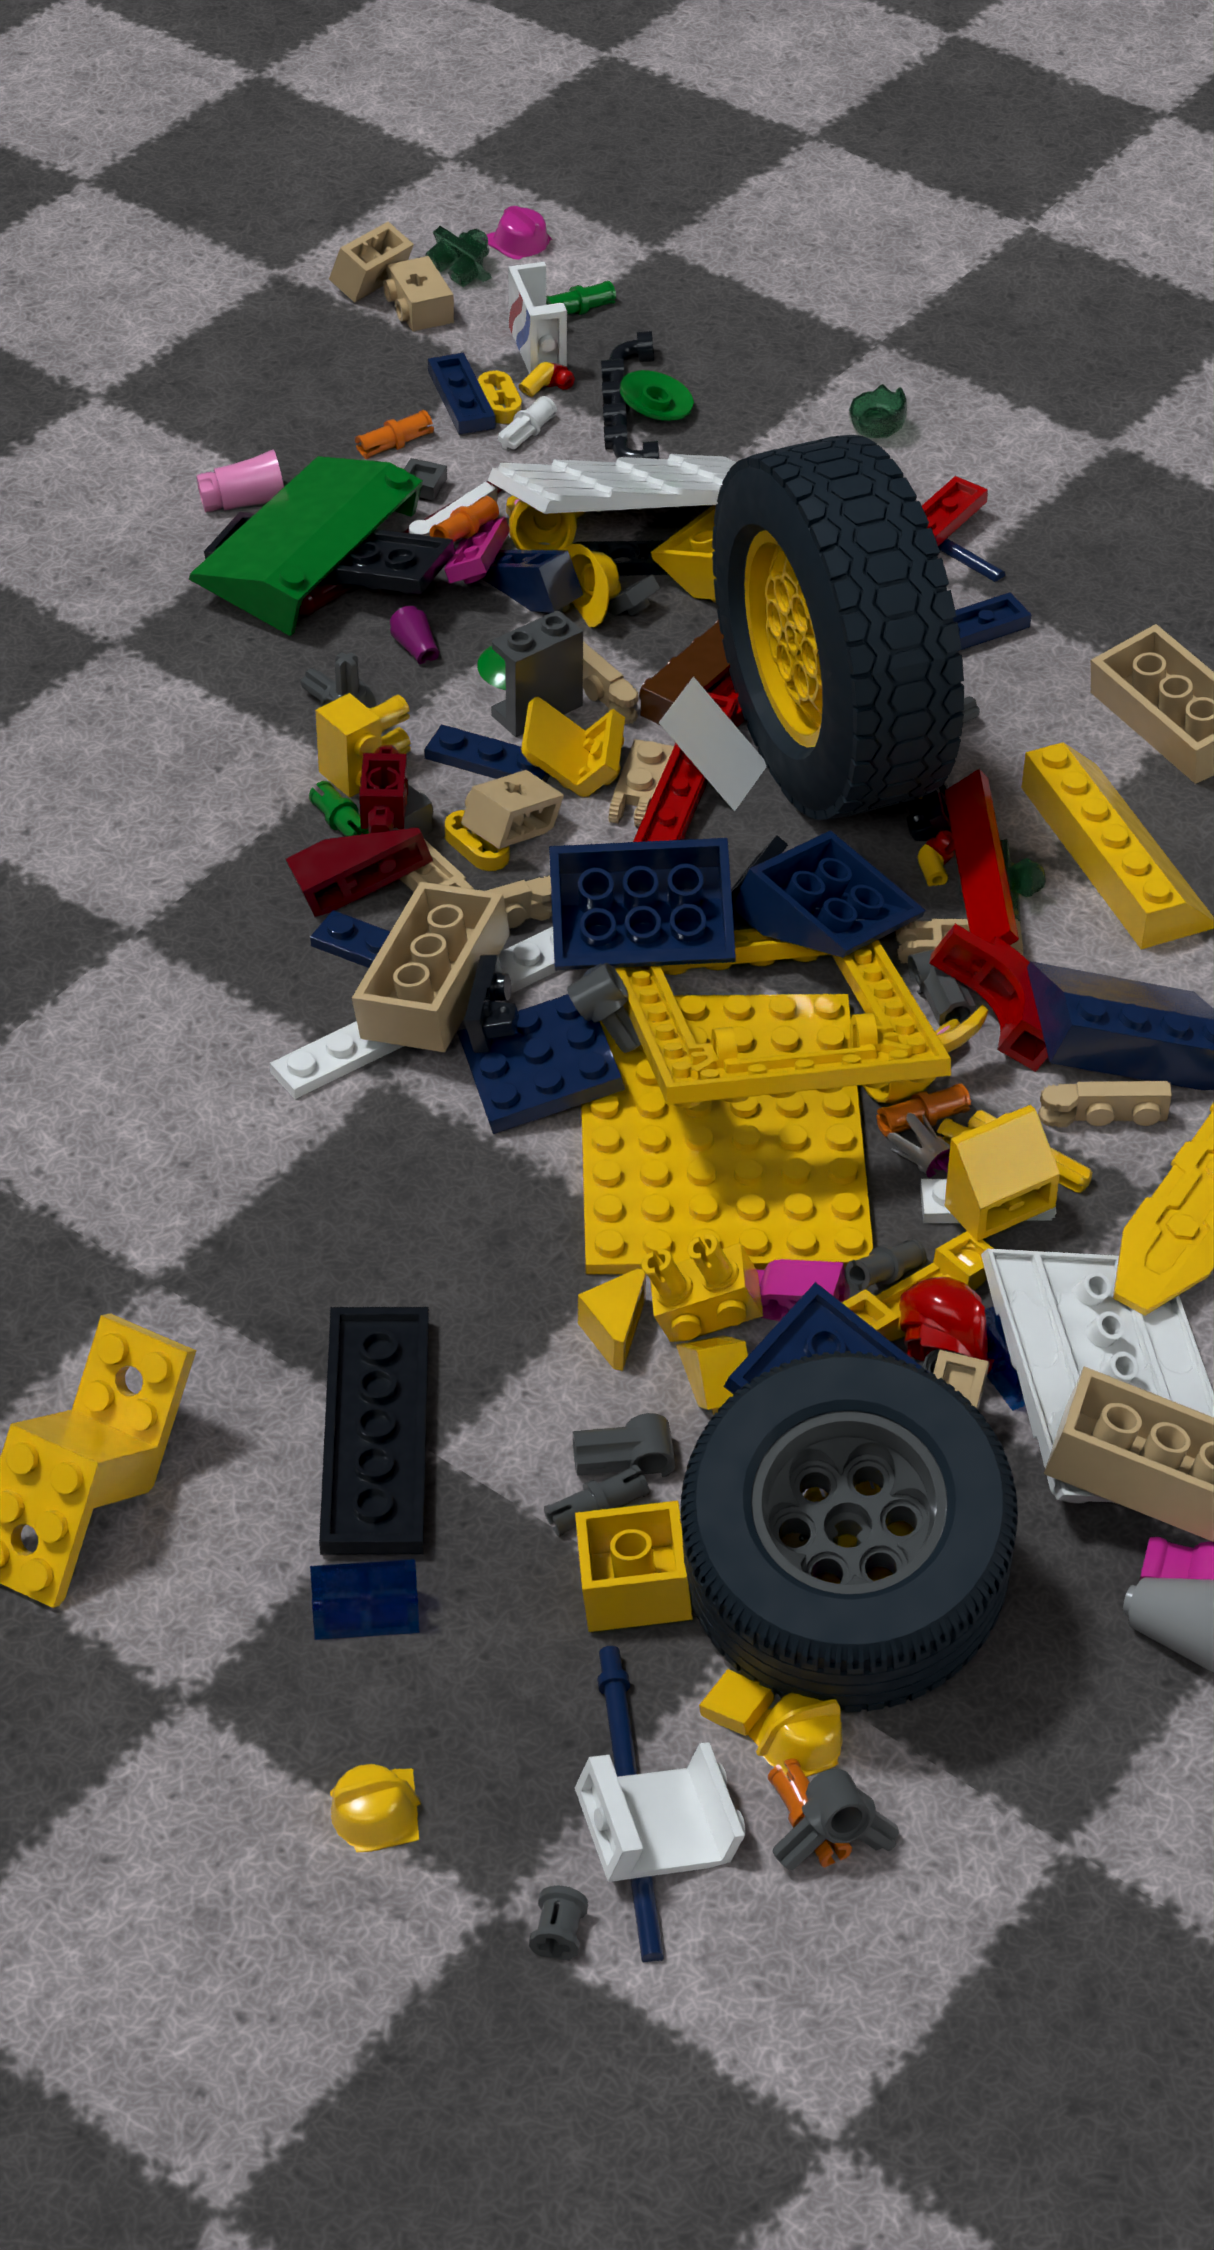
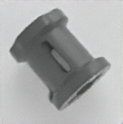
M549 1886L544 1888L539 1894L538 1906L542 1911L538 1929L530 1935L529 1947L537 1955L570 1961L579 1953L580 1941L576 1935L580 1919L587 1914L588 1899L584 1894L571 1887Z

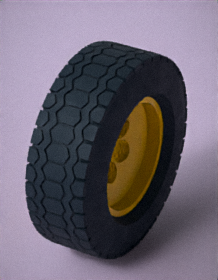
M859 435L828 437L765 451L737 461L729 469L730 471L727 472L722 481L723 485L720 487L717 498L718 504L715 507V526H713L712 547L715 550L712 552L713 575L717 578L714 579L716 604L719 605L717 614L720 632L724 635L722 642L727 664L730 663L731 668H729L734 690L735 693L739 694L737 699L742 709L744 720H748L747 727L755 746H758V753L764 759L769 772L778 786L781 787V791L790 803L794 804V807L803 814H806V816L817 820L848 817L912 801L939 789L953 769L961 742L959 736H962L964 718L962 710H964V685L961 683L964 681L962 655L958 653V650H961L958 623L953 620V617L957 616L951 590L947 591L946 587L949 585L944 563L942 558L938 559L940 550L932 528H927L929 521L920 501H916L917 495L906 477L903 478L904 473L895 461L890 459V455L882 447L867 437Z

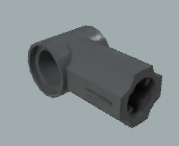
M934 949L910 954L908 956L911 980L916 979L920 987L917 993L925 994L939 1026L952 1019H958L961 1024L976 1011V1005L967 986L929 964L931 953Z
M656 1413L641 1414L632 1418L626 1424V1427L572 1431L577 1476L623 1472L629 1469L630 1466L637 1465L641 1469V1473L637 1477L643 1474L662 1473V1477H667L675 1469L676 1463L668 1420L662 1415Z

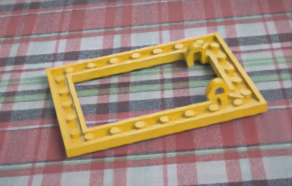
M753 928L734 930L736 962L615 968L628 992L627 1002L624 1006L629 1013L632 1025L667 1105L690 1108L699 1105L703 1101L723 1100L725 1102L738 1103L747 1100L751 1096L770 1095L776 1098H785L799 1091L817 1090L823 1093H833L847 1086L863 1085L869 1088H881L895 1081L910 1080L916 1083H928L934 1081L936 1077L951 1076L950 1055L879 940L843 958L832 955L865 1012L864 1014H854L851 1017V1048L738 1060L737 1042L733 1027L712 1029L711 1043L696 1044L664 973L678 975L685 973L688 969L706 967L710 970H725L730 968L731 964L741 963L767 966L773 964L775 960L782 959L809 962L816 960L818 956L831 954L767 937Z

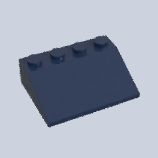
M728 838L549 846L555 971L591 969L600 963L602 965L609 963L614 968L736 962Z
M1030 961L1027 970L1050 1064L1146 1081H1168L1170 1085L1203 1091L1214 1090V1008L1194 991Z

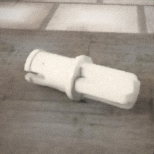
M541 396L528 409L518 411L513 418V422L498 434V441L502 444V449L506 451L510 448L516 449L531 435L537 436L540 428L556 416L557 408L555 403L550 398Z

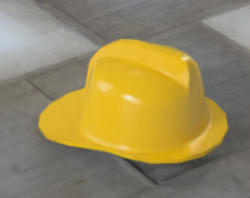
M571 544L564 550L569 552L584 594L572 603L589 627H597L602 623L607 614L609 600L618 596L621 591L618 570L612 558L603 552L590 551L582 544Z
M789 1693L783 1696L773 1708L764 1712L748 1733V1736L758 1746L756 1750L757 1755L763 1756L771 1766L775 1767L779 1764L786 1775L788 1769L784 1761L792 1758L797 1759L805 1776L808 1777L829 1770L839 1764L837 1759L841 1753L842 1746L840 1706L836 1699L822 1701Z
M375 1764L358 1765L348 1770L330 1791L332 1797V1824L338 1835L355 1848L356 1853L376 1851L419 1840L417 1806L421 1804V1801L415 1793L412 1768L389 1770L384 1766Z

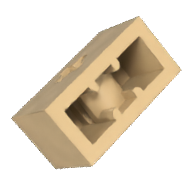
M386 222L340 248L329 280L355 303L382 287L383 281L388 280L387 264L408 260L414 244L391 223Z
M429 256L387 264L388 280L383 281L385 297L388 302L394 301L398 319L401 322L406 321L412 332L454 323V295Z
M527 770L472 786L465 800L466 809L461 824L498 849L543 835L554 827L564 794Z

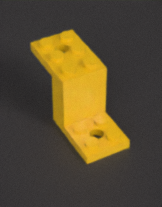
M111 1313L100 1316L72 1410L10 1424L0 1457V1584L52 1608L61 1605L66 1598L93 1509L149 1493L154 1486L197 1350ZM130 1366L135 1367L141 1373L143 1379L142 1388L138 1394L130 1391L125 1382V1375ZM25 1525L31 1526L38 1536V1546L34 1552L26 1549L22 1543L21 1532Z

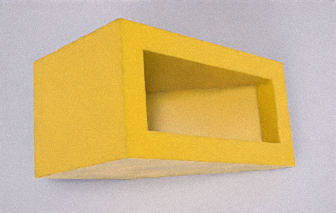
M722 1335L676 1344L698 1407L707 1410L712 1409L713 1415L716 1412L718 1413V1409L727 1399L733 1397V1394L724 1385L728 1377L747 1358L746 1342Z

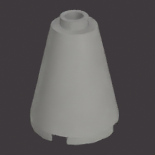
M1144 1577L1137 1586L1131 1585L1126 1593L1123 1604V1612L1126 1616H1129L1130 1627L1214 1673V1580Z

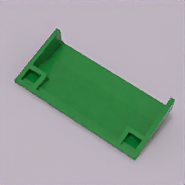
M317 456L190 573L189 580L291 636L295 633L299 609L303 599L394 511L410 517L416 513L423 480L390 462Z

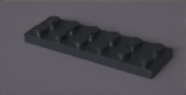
M239 512L204 550L205 559L246 523L254 513ZM375 529L322 581H327L334 585L364 586L370 590L386 589L401 591L407 595L422 594L455 554L453 539Z
M330 1307L319 1535L320 1555L424 1554L429 1307Z

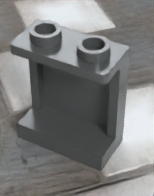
M554 611L492 640V649L505 660L506 700L491 706V716L512 735L518 737L524 733L528 703L535 697H540L563 715L583 706V630L562 612Z

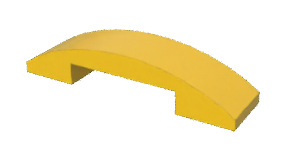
M966 1231L936 1248L933 1263L876 1296L865 1289L842 1303L889 1341H894L906 1335L900 1329L901 1313L899 1303L902 1293L917 1282L934 1277H950L959 1280L975 1291L987 1280L981 1254L986 1249L994 1248L983 1239L976 1242Z

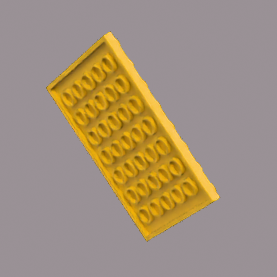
M848 994L674 995L696 1044L711 1043L712 1029L733 1027L737 1042L738 1060L848 1049L847 1040L850 1038L851 1024ZM600 1021L621 1074L625 1090L581 1104L586 1274H626L637 1268L642 1269V1260L652 1251L658 1260L661 1261L658 1256V1249H667L671 1253L675 1264L689 1260L691 1258L687 1251L688 1245L694 1238L699 1236L703 1244L707 1246L704 1241L705 1234L714 1235L721 1249L741 1243L753 1265L758 1270H765L768 1263L779 1259L843 1262L844 1267H846L852 1260L856 1261L869 1256V1253L873 1250V1239L857 1085L843 1087L840 1091L833 1093L808 1090L796 1092L794 1095L785 1098L760 1095L748 1097L747 1100L738 1103L712 1100L703 1101L699 1105L690 1108L667 1105L642 1045L633 1051L622 1052Z

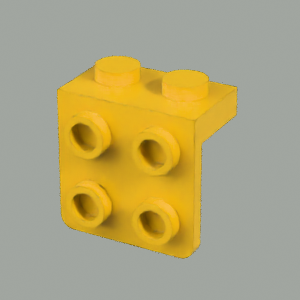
M535 697L528 703L521 746L522 754L532 765L540 767L558 780L564 788L570 789L578 796L589 797L602 785L607 786L611 784L620 772L621 766L619 762L621 748L624 744L623 732L626 717L615 709H611L585 731L540 697Z

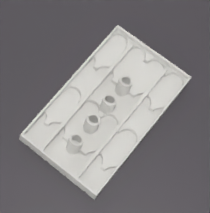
M670 454L668 459L619 457L616 462L554 459L552 465L500 463L498 468H492L488 481L544 514L601 512L625 509L640 510L643 508L662 507L679 508L681 506L718 504L717 498L720 487L723 485L722 481L736 462L723 456Z
M986 1249L981 1254L995 1313L1001 1319L1011 1363L1017 1370L1034 1438L1038 1439L1045 1468L1065 1407L1084 1366L1214 1417V1393L1179 1295L1144 1316L1113 1299L1119 1256ZM1047 1476L1050 1490L1056 1497V1500L1070 1503H1085L1088 1501L1112 1502Z

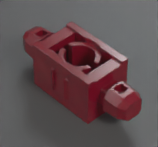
M381 745L375 750V753H363L359 787L361 829L369 827V833L393 831L394 828L404 829L406 805L408 804L407 754H399L393 745Z

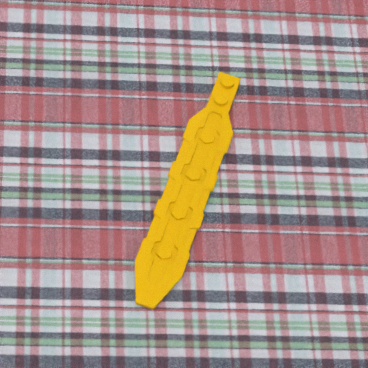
M1214 1102L1210 1107L1211 1114L1193 1139L1184 1143L1172 1160V1168L1154 1194L1144 1199L1122 1232L1113 1299L1144 1316L1208 1278L1214 1269Z

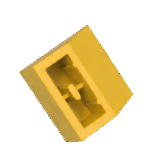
M1031 1104L1012 1113H1005L998 1119L972 1130H966L958 1136L951 1138L944 1206L976 1242L1056 1207L1060 1173L1037 1111Z

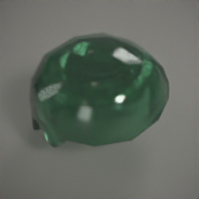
M881 384L874 391L863 392L853 398L849 408V418L855 430L865 437L886 439L898 432L907 418V399L903 389L898 387L896 392H892L884 384Z

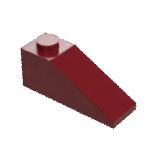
M416 827L324 839L286 858V862L314 917L331 913L332 910L335 911L433 862V858L420 829Z

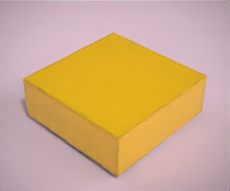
M727 1669L699 1704L701 1716L720 1726L747 1736L775 1699L771 1689L759 1685V1681H752L742 1674Z

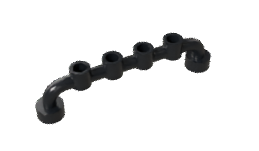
M652 331L637 332V340L617 345L612 350L609 360H601L605 450L613 449L616 458L660 459L658 441L643 442V450L628 448L626 402L620 394V384L625 376V358L639 355V362L654 361Z

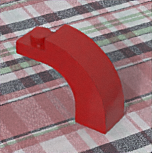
M955 923L931 953L929 964L967 985L987 1001L995 1012L1000 1024L997 1050L1036 1072L1048 1058V1053L1027 970L1030 962L999 937L995 936L988 943Z

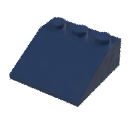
M831 830L750 868L732 906V909L745 919L748 925L764 936L842 958L923 917L926 911Z

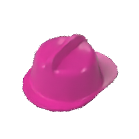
M510 206L504 210L496 232L480 236L486 244L500 251L503 255L516 260L542 252L546 249L549 241L552 240L547 234L546 223L541 214L533 209Z

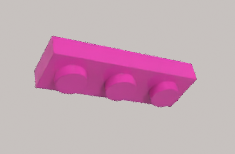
M505 516L491 520L479 527L477 534L468 539L462 538L455 550V554L444 568L449 583L463 580L465 584H468L486 576L489 567L494 562L497 553L502 548L510 532Z

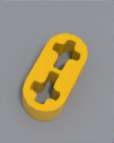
M497 370L484 372L479 376L478 382L495 414V422L510 424L513 422L515 414L522 410L521 397L507 373Z
M465 810L452 812L446 817V841L475 867L485 871H496L508 864L510 860V847L498 849L473 831L471 833L467 831L469 829L461 824Z

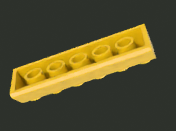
M1064 742L1025 753L1022 790L1140 949L1214 929L1213 915L1097 764Z

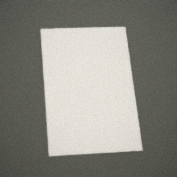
M694 677L659 721L662 728L735 811L765 770L766 764L762 756Z

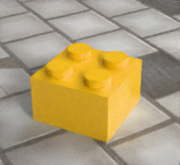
M678 1500L575 1513L582 1592L588 1632L693 1620L689 1584L684 1563L682 1526Z

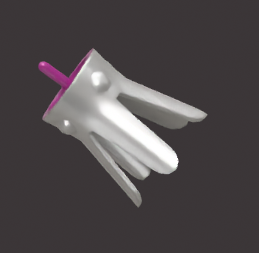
M908 1113L906 1120L915 1132V1136L922 1145V1148L897 1133H889L887 1135L889 1141L907 1155L893 1148L891 1150L916 1163L918 1169L924 1172L928 1178L936 1174L933 1169L944 1170L948 1173L950 1145L941 1137H937L924 1114L922 1118L925 1126L914 1114Z

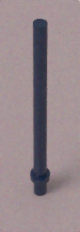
M606 1646L599 1651L602 1673L598 1676L597 1682L599 1692L605 1694L615 1771L617 1777L635 1775L638 1773L626 1692L630 1688L629 1675L622 1669L620 1649L616 1646ZM648 1876L630 1879L642 1962L663 1961L664 1955L653 1878Z

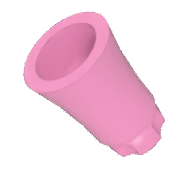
M274 449L251 459L214 468V472L196 475L199 494L205 512L216 511L222 507L226 511L240 507L266 504L284 488Z

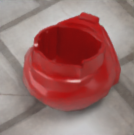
M934 1277L917 1282L902 1293L899 1303L901 1313L900 1329L906 1333L904 1344L907 1346V1355L909 1357L924 1361L929 1352L935 1349H943L989 1361L987 1374L992 1370L995 1359L988 1357L985 1306L982 1304L981 1297L964 1282L950 1277Z

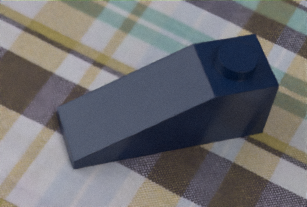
M499 550L494 563L489 567L486 576L482 578L528 610L535 612H547L548 614L554 611L566 612L571 608V602L584 595L568 550Z

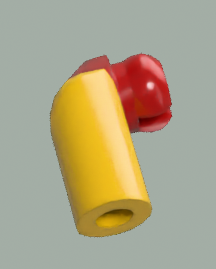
M542 362L518 386L521 392L533 397L543 386H557L562 390H567L573 386L575 377L564 365Z
M949 831L939 832L936 838L930 839L918 852V863L929 887L944 885L948 880L943 866L953 857V851L955 850L953 835Z

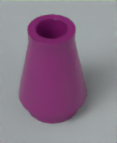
M405 606L397 610L390 619L391 636L416 659L419 665L425 663L426 660H436L440 652L435 644L425 612L418 610L415 606Z

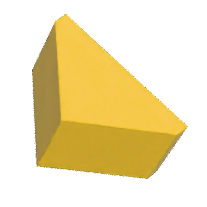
M637 1268L578 1294V1325L611 1367L616 1370H624L646 1300L647 1274H645L643 1269Z

